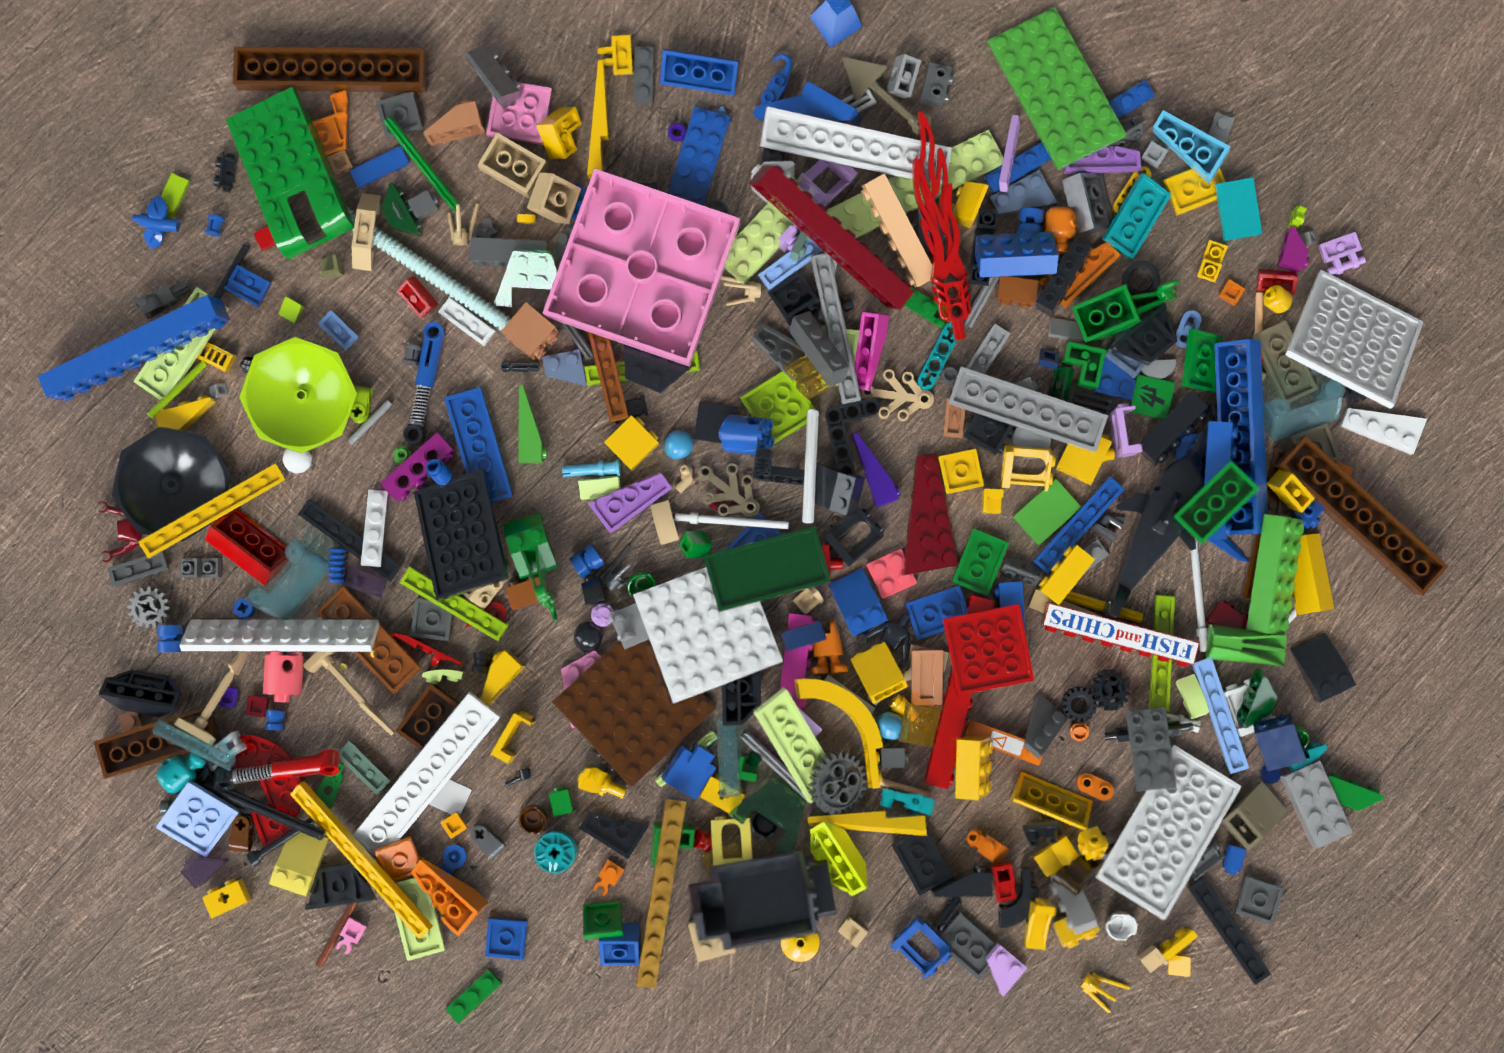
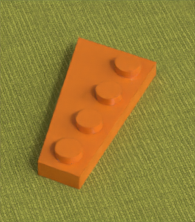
M1107 242L1093 249L1061 305L1066 309L1117 261L1121 254ZM1053 274L1039 280V284L1045 288Z

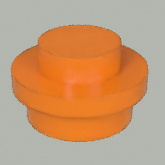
M1076 722L1070 727V735L1074 740L1083 741L1089 735V728L1083 722Z

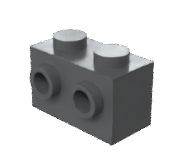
M929 63L920 104L942 109L943 104L948 103L950 92L946 91L947 86L952 85L954 74H951L952 67Z

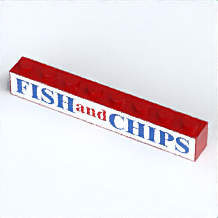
M1046 603L1041 621V626H1045L1044 630L1056 633V630L1064 631L1063 635L1075 638V635L1083 636L1082 640L1093 643L1094 640L1102 641L1101 645L1112 648L1113 645L1120 646L1122 651L1131 653L1132 650L1139 651L1138 655L1150 658V655L1158 656L1157 660L1169 663V659L1177 661L1176 665L1188 668V664L1194 665L1200 642L1052 603Z

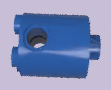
M729 414L719 429V439L724 451L755 455L756 449H769V447H773L774 436H771L773 421L766 418Z

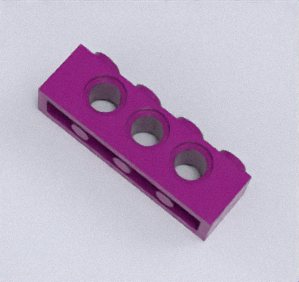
M438 432L380 483L395 501L399 502L401 500L403 502L411 495L409 492L412 489H417L424 484V479L428 476L426 465L430 461L429 454L432 451H437V460H441L444 463L453 458L455 450ZM422 464L423 471L416 474L415 466ZM407 476L409 483L406 486H402L400 481L403 477Z

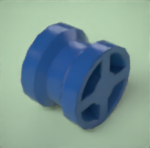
M242 598L234 603L233 609L237 616L248 618L256 612V604L251 599Z

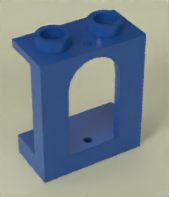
M920 915L892 940L890 945L895 952L899 949L923 973L921 977L923 980L927 976H933L938 970L937 967L941 963H947L952 957L950 955L952 947ZM920 929L938 947V958L932 961L924 959L907 940Z

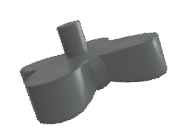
M486 218L483 226L475 228L473 233L476 237L491 238V236L497 235V230L493 228L491 219Z

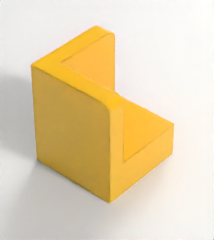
M1004 489L982 490L981 513H1001Z

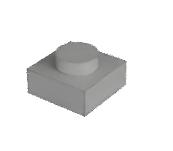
M1152 141L1141 159L1157 169L1168 151Z

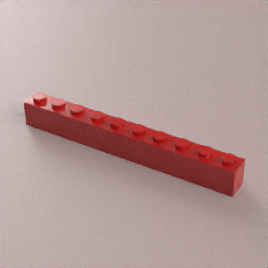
M969 595L966 614L996 609L993 600ZM952 667L923 781L927 785L947 790L949 785L952 786L955 775L952 772L953 768L956 767L957 740L962 738V731L967 728L968 718H966L967 711L971 710L973 699H970L972 693L957 695Z

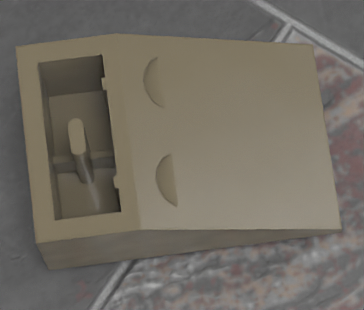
M1261 781L1228 809L1221 823L1242 848L1249 851L1267 835L1284 816L1287 809Z

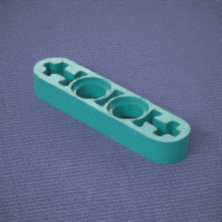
M952 322L944 327L917 380L921 390L932 389L956 343L954 334L951 336L950 341L942 339V336L947 338L949 334L947 328H952ZM941 343L947 344L949 347L948 352H939L938 345ZM937 360L940 363V368L932 370L929 366L930 361ZM925 370L931 374H936V377L931 375L929 379L931 385L927 384L926 387L923 386L921 379H925L928 373H925Z

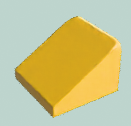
M1175 955L1168 960V975L1190 977V956Z

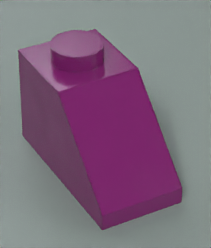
M1290 227L1286 230L1277 267L1299 273L1308 266V249L1296 228Z

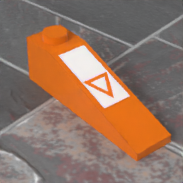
M970 720L965 736L990 737L993 749L1035 765H1040L1043 755L1038 759L1024 747V739Z

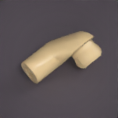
M688 465L680 467L681 481L675 486L680 493L693 482V470Z

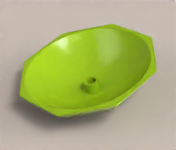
M294 337L254 355L239 398L258 438L302 454L343 434L357 392L338 352Z

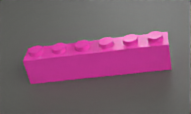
M789 613L787 631L815 623V620H812V616ZM813 644L788 652L785 647L780 690L782 688L787 689L794 703L800 709H805L806 698L797 699L794 679H809L805 678L806 670H810L811 659H808L807 656L808 651H812Z

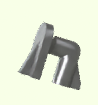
M1105 514L1101 522L1094 524L1092 529L1112 544L1118 535L1107 529L1108 525L1110 524L1120 530L1126 518Z

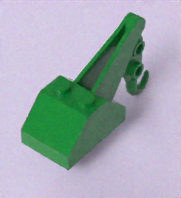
M1178 279L1168 281L1158 286V291L1138 295H1131L1128 286L1125 284L1073 306L1072 309L1085 343L1088 344L1107 339L1125 332L1141 322L1140 313L1177 299L1178 297L1173 285L1180 284L1181 281ZM1160 298L1158 301L1136 309L1135 304Z
M538 512L503 524L511 557L520 578L523 580L529 576L531 577L537 599L542 603L543 607H547L550 610L553 621L556 622L558 617L553 596L547 588L546 571L558 568L543 517ZM535 574H538L540 585L538 586L534 578Z

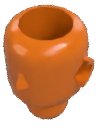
M1053 207L1048 209L1045 214L1043 229L1045 232H1053L1058 255L1066 254L1070 247L1067 240L1074 238L1076 233V214L1070 207Z

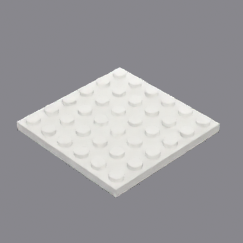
M1320 270L1285 355L1391 409L1395 405L1423 321Z
M706 567L633 594L673 703L783 662L761 603L757 602L719 613Z

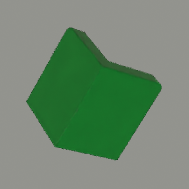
M685 531L678 546L686 558H703V556L708 554L713 543L704 531Z
M741 755L737 779L756 782L758 766L754 769L745 762L749 756Z

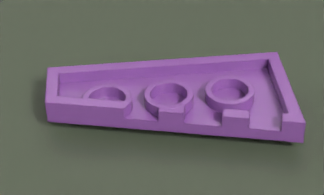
M1107 146L1065 166L1064 174L1140 172V151L1118 146Z
M658 472L587 503L611 534L672 489V487L661 472Z

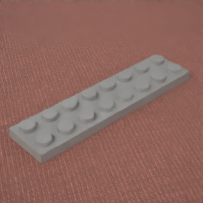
M960 367L948 402L950 405L1094 453L1097 451L1108 415L964 367Z

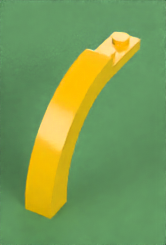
M794 679L797 699L816 698L830 702L843 710L851 718L860 733L863 743L868 787L880 788L882 774L878 771L877 763H880L879 753L876 752V748H883L878 726L869 710L855 695L836 684L817 679Z

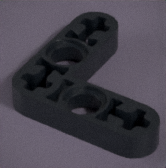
M766 448L756 449L753 477L756 480L804 485L805 470L772 466L773 452Z

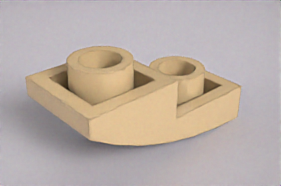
M669 500L650 505L660 544L663 545L680 540Z

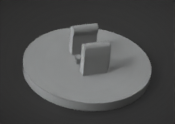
M1017 427L1013 434L1012 443L1013 446L1049 448L1051 438ZM1024 457L1026 459H1037V457Z

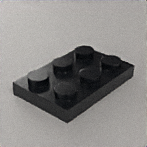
M927 828V836L908 834L891 843L919 896L953 878Z

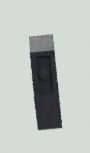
M982 208L978 210L969 269V284L989 285V277H979L975 245L976 236L994 235L998 216L997 210Z

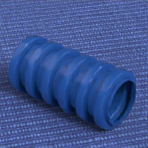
M331 548L329 549L331 555H329L330 561H328L330 573H328L329 579L327 581L330 583L345 582V579H343L345 567L343 566L346 564L344 561L346 549Z

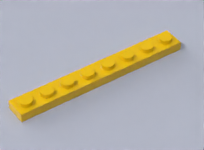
M275 463L138 541L149 559L283 482L285 478Z

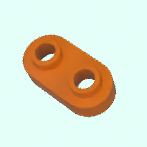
M1081 773L1076 779V786L1080 791L1099 800L1107 801L1114 794V788L1109 782L1092 774ZM1088 779L1090 781L1089 786H1084V780ZM1104 787L1108 790L1105 795L1101 793V789Z

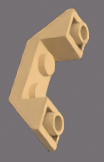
M365 193L361 195L356 210L352 240L353 269L372 271L374 258L372 246L376 216L380 213L382 199L380 195Z

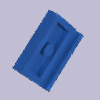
M237 265L224 289L259 308V304L266 296L272 284Z

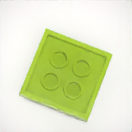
M783 371L740 397L752 417L772 419L771 436H774V444L807 424V411L815 409L796 378L792 381Z

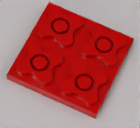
M1019 604L942 619L958 696L1035 681Z

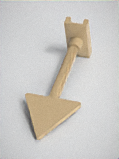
M239 651L229 663L230 671L225 675L200 717H197L194 724L178 718L175 723L178 728L211 746L216 739L204 730L208 724L207 720L232 682L234 674L239 676L250 651Z
M317 651L303 664V667L312 673H315L322 665L329 669L359 702L358 705L391 736L394 734V731L377 707L370 705L365 696L337 667L331 657L336 651Z

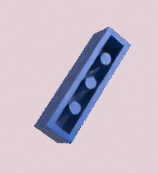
M1022 582L997 583V587H994V597L998 599V606L996 608L1019 604L1025 630Z

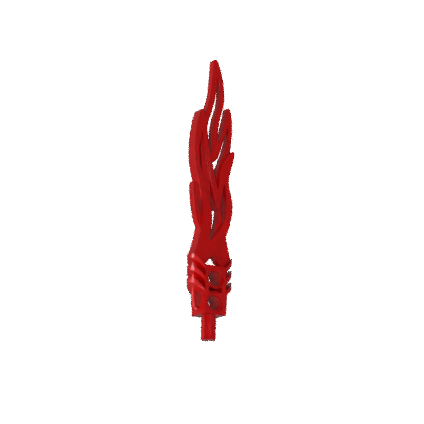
M919 111L917 115L920 132L919 159L917 157L914 158L912 164L913 190L917 206L923 217L920 219L922 233L933 255L930 281L935 286H932V291L936 294V296H933L934 301L938 304L941 319L945 320V323L952 322L954 339L956 341L966 339L963 320L968 319V315L971 314L969 300L971 289L967 290L969 286V280L966 281L968 273L958 255L960 232L951 209L952 183L948 184L946 159L943 150L938 148L937 174L935 176L934 137L927 118L922 111ZM925 130L928 135L930 149L928 157V174L931 185V191L924 173V161L926 153ZM941 169H943L942 189L938 209L934 198L937 196L939 192ZM949 223H950L951 232H952V239H951V235H950ZM939 228L942 234L946 235L947 250L945 260ZM949 273L957 280L943 284ZM950 287L955 290L954 297L948 294ZM953 306L958 308V316L952 314Z

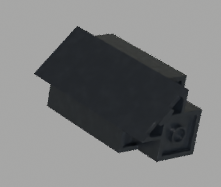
M802 850L709 867L710 881L688 884L698 942L722 938L724 950L816 934V925H819V917L836 914L827 859L808 863V858L803 857Z

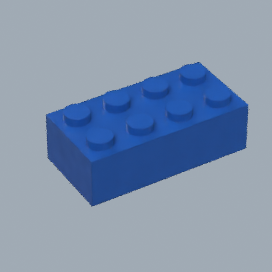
M1053 232L985 234L976 236L975 257L979 277L1057 274L1058 251Z

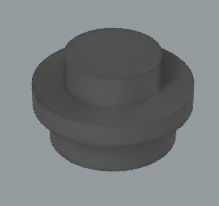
M946 366L940 372V379L946 385H953L959 372L953 366Z

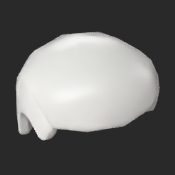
M289 449L284 451L283 463L288 471L298 474L310 468L312 462L310 451L302 454Z
M1116 911L1106 920L1105 929L1108 935L1115 940H1127L1128 937L1135 935L1138 925L1135 918L1125 911Z

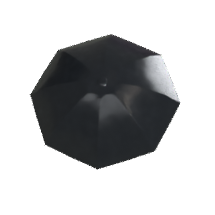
M159 427L121 451L112 497L137 533L151 535L228 491L231 473L206 436ZM210 524L204 526L203 528L197 530L196 532L190 534L189 536L183 538L180 541L184 542L185 540L200 532Z

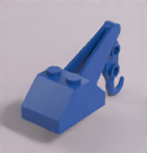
M783 53L773 58V62H776L778 59H784L786 65L783 70L772 77L761 96L762 105L755 107L753 111L754 116L759 121H764L766 108L771 107L859 126L863 118L854 107L810 82L806 83L802 90V95L779 100L788 86L793 61L790 56Z

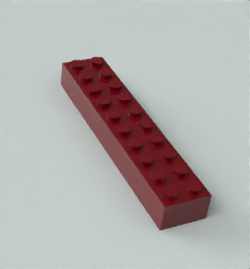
M762 165L748 184L885 307L901 310L914 294L910 289L911 285L904 279L900 280L896 276L897 272L891 267L887 268L882 264L884 262L882 258L876 254H871L869 252L870 248L863 242L859 243L852 231L849 229L845 230L841 226L842 223L839 219L826 213L828 210L822 204L818 203L817 205L812 200L813 196L806 190L802 191L798 187L799 183L796 180L783 174L785 171L779 165Z

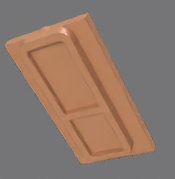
M919 648L912 650L911 705H942L943 649Z

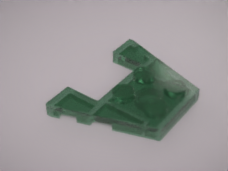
M514 249L494 306H512V287L551 290L558 272L553 253L551 251Z
M774 777L731 810L728 815L739 823L744 824L751 811L755 809L785 831L776 849L782 853L794 852L806 800L799 793Z

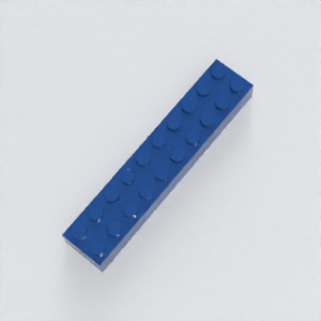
M205 295L37 377L47 398L63 400L64 402L70 401L75 398L74 395L89 392L91 387L103 385L108 382L107 379L112 377H120L128 369H137L145 361L156 360L158 355L170 353L178 345H187L192 342L191 339L197 336H206L209 334L208 331L214 328L220 329L231 320L221 299Z
M1245 339L1214 343L1218 422H1233L1235 427H1238V436L1234 438V446L1237 447L1236 458H1233V463L1260 488L1229 518L1228 524H1231V535L1261 534L1264 514H1268L1261 341Z

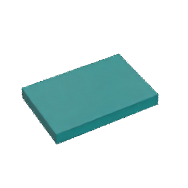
M1254 177L1215 184L1223 241L1261 235L1262 228Z

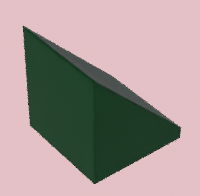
M751 752L745 762L756 769L762 758Z

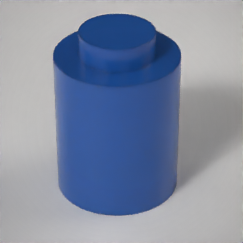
M1227 844L1225 858L1221 866L1225 868L1224 872L1236 875V872H1241L1247 850Z

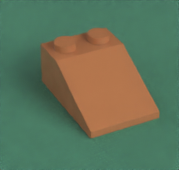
M465 100L452 108L423 133L429 144L435 145L486 132L481 111L476 101Z

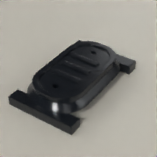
M641 395L640 399L634 398L625 401L629 417L631 415L638 417L643 413L645 416L649 415L644 395Z

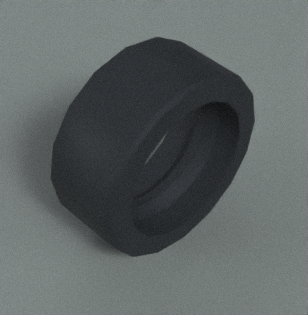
M1140 260L1133 262L1125 269L1122 275V286L1126 284L1131 295L1154 292L1160 282L1158 269L1148 261ZM1139 268L1147 270L1152 277L1150 287L1142 291L1134 289L1130 284L1131 273Z

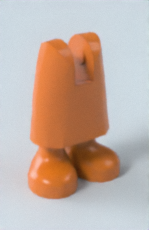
M829 620L830 633L825 634L827 639L813 644V657H818V663L811 669L812 675L829 674L827 656H830L831 674L848 672V667L842 664L839 656L844 654L836 620Z

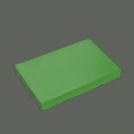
M1055 479L1052 485H1049L1048 491L1042 490L1013 518L1039 546L1082 507Z

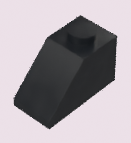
M596 576L585 578V582L581 583L585 604L591 606L607 601L601 578L596 579Z

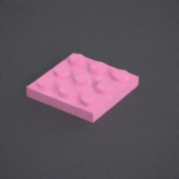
M518 83L521 87L519 90L521 97L504 110L493 96L486 132L487 136L494 137L496 133H499L509 140L543 145L536 125L548 116L552 88Z

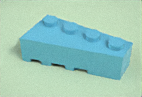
M1164 110L1153 126V133L1210 185L1229 154L1231 146Z

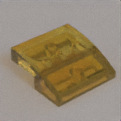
M806 355L785 366V372L797 383L796 389L808 400L834 386L828 387Z

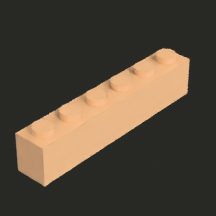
M879 175L861 185L863 188L861 193L866 201L869 200L873 216L875 218L878 217L881 223L879 224L880 230L884 235L888 236L890 240L888 245L893 252H896L899 266L905 269L907 273L905 277L908 283L914 287H919L930 281L932 264L886 175Z

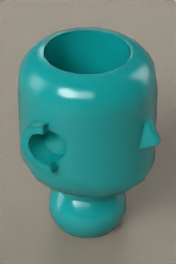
M199 751L191 752L187 759L183 756L166 759L157 770V779L167 792L175 794L181 791L188 781L195 780V769L203 767L206 760Z

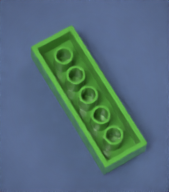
M1264 514L1246 630L1286 635V631L1289 628L1288 617L1292 608L1291 598L1292 592L1295 589L1294 579L1295 573L1298 570L1297 559L1301 551L1300 540L1304 531V520Z

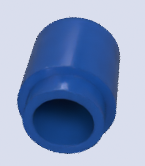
M432 459L427 463V474L438 485H445L451 480L452 471L441 460Z

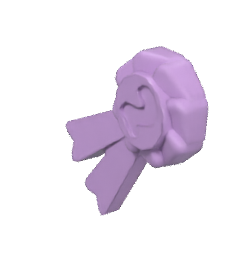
M599 603L592 608L591 619L596 625L605 627L610 624L609 614L615 611L610 605Z

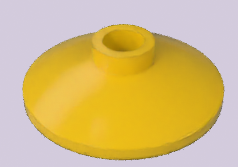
M818 933L781 940L784 954L797 962L811 959L817 953L820 944ZM798 940L804 941L803 946H798L796 943Z

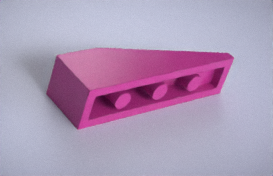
M862 312L854 366L860 390L870 391L887 335L888 315Z

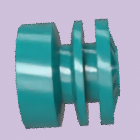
M564 830L547 832L538 840L534 850L536 863L542 870L548 873L565 871L574 863L578 855V845L575 838ZM554 847L557 851H560L557 857H555L554 854H551V851L554 849Z

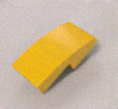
M1209 240L1197 277L1215 283L1228 246Z

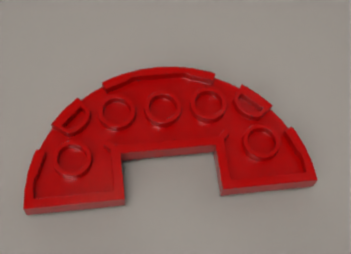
M241 735L239 738L242 743H245L247 748L233 757L232 762L235 769H242L243 767L246 769V767L249 768L250 766H255L256 768V766L259 767L261 765L263 767V765L272 764V761L291 759L292 757L281 746L269 739L253 735ZM294 777L281 780L265 778V780H260L268 805L298 818L301 806L290 794L302 783V778ZM251 811L263 848L291 829L288 826Z

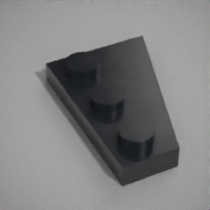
M589 812L579 829L626 859H629L649 826Z

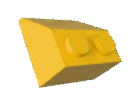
M966 181L963 187L959 186L956 197H959L956 204L952 203L951 205L952 213L958 224L971 229L989 185Z

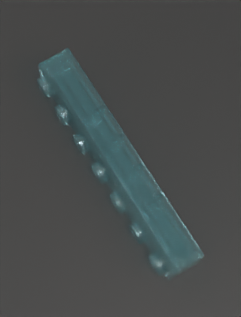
M158 720L152 729L153 734L229 771L236 761L234 756L161 720Z

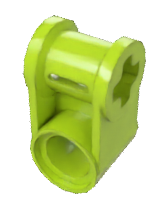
M354 386L357 395L350 417L356 423L363 424L369 418L373 389L370 387ZM360 410L362 414H359L357 417L355 413H359Z

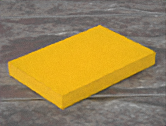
M1219 168L1210 185L1193 169L1166 178L1162 182L1165 189L1172 194L1170 201L1178 216L1216 201L1215 184L1225 183L1226 181Z

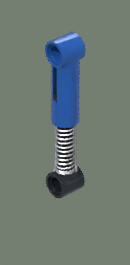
M429 322L424 327V340L415 381L417 393H415L416 396L414 398L416 399H414L415 403L412 406L414 408L412 409V416H410L412 419H410V423L403 432L404 439L412 445H420L425 440V427L423 426L425 421L423 419H425L424 415H426L424 413L427 412L425 409H427L426 405L428 404L426 403L429 402L427 399H429L428 395L430 394L428 393L431 392L429 389L434 387L442 342L446 336L444 328L437 322ZM434 328H438L439 334L435 337H431V330ZM417 430L419 436L417 439L412 440L410 434L412 431Z

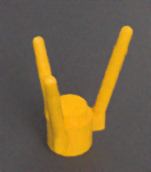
M1088 973L1081 983V987L1084 988L1083 991L1091 996L1107 1013H1110L1111 1010L1094 993L1098 991L1112 1001H1116V998L1101 989V983L1098 980L1125 989H1130V986L1101 977L1096 973L1092 975Z

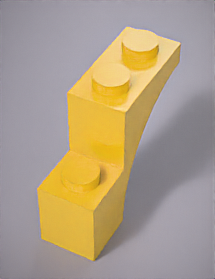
M1036 898V901H1030L1029 920L1025 922L1023 945L1026 948L1045 950L1050 920L1053 915L1055 916V907L1048 899Z

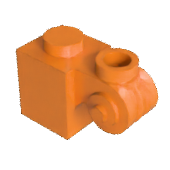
M971 829V832L965 839L968 841L969 846L978 848L977 852L996 864L1001 863L1010 849L989 835L984 837L985 835L982 834L983 831L980 829Z

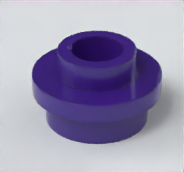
M674 123L668 128V137L673 142H681L685 139L686 128L684 125ZM676 130L681 132L679 136L674 135Z

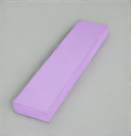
M1012 115L999 180L1001 192H1007L1020 130L1019 115Z

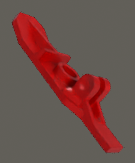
M391 633V636L401 639L414 648L422 646V651L428 654L434 652L431 660V665L438 666L442 660H451L461 666L464 664L414 637H410V635Z

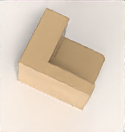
M850 916L838 929V932L856 948L868 934V930Z
M1153 945L1137 956L1150 973L1161 964L1165 966L1168 964L1167 960Z

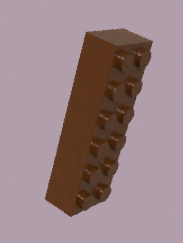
M205 707L94 741L104 779L210 747L211 745L175 725L178 718L194 724ZM212 712L204 730L216 739L213 745H216L221 741Z

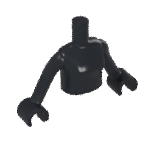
M903 613L898 622L888 620L866 634L860 633L857 635V641L861 635L865 637L864 645L868 642L869 638L885 629L880 640L896 650L903 641L902 661L899 662L898 666L900 667L903 662H906L908 667L905 671L911 668V663L907 660L910 633L905 627L910 618L907 614Z

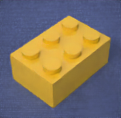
M967 735L957 740L955 798L980 800L991 792L992 784L989 781V773L992 771V762L989 760L993 744L990 742V737Z

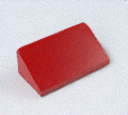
M1258 269L1256 291L1266 292L1270 287L1279 285L1291 294H1295L1298 275L1294 271Z
M415 276L407 278L397 289V292L420 319L424 318L438 305L437 301Z

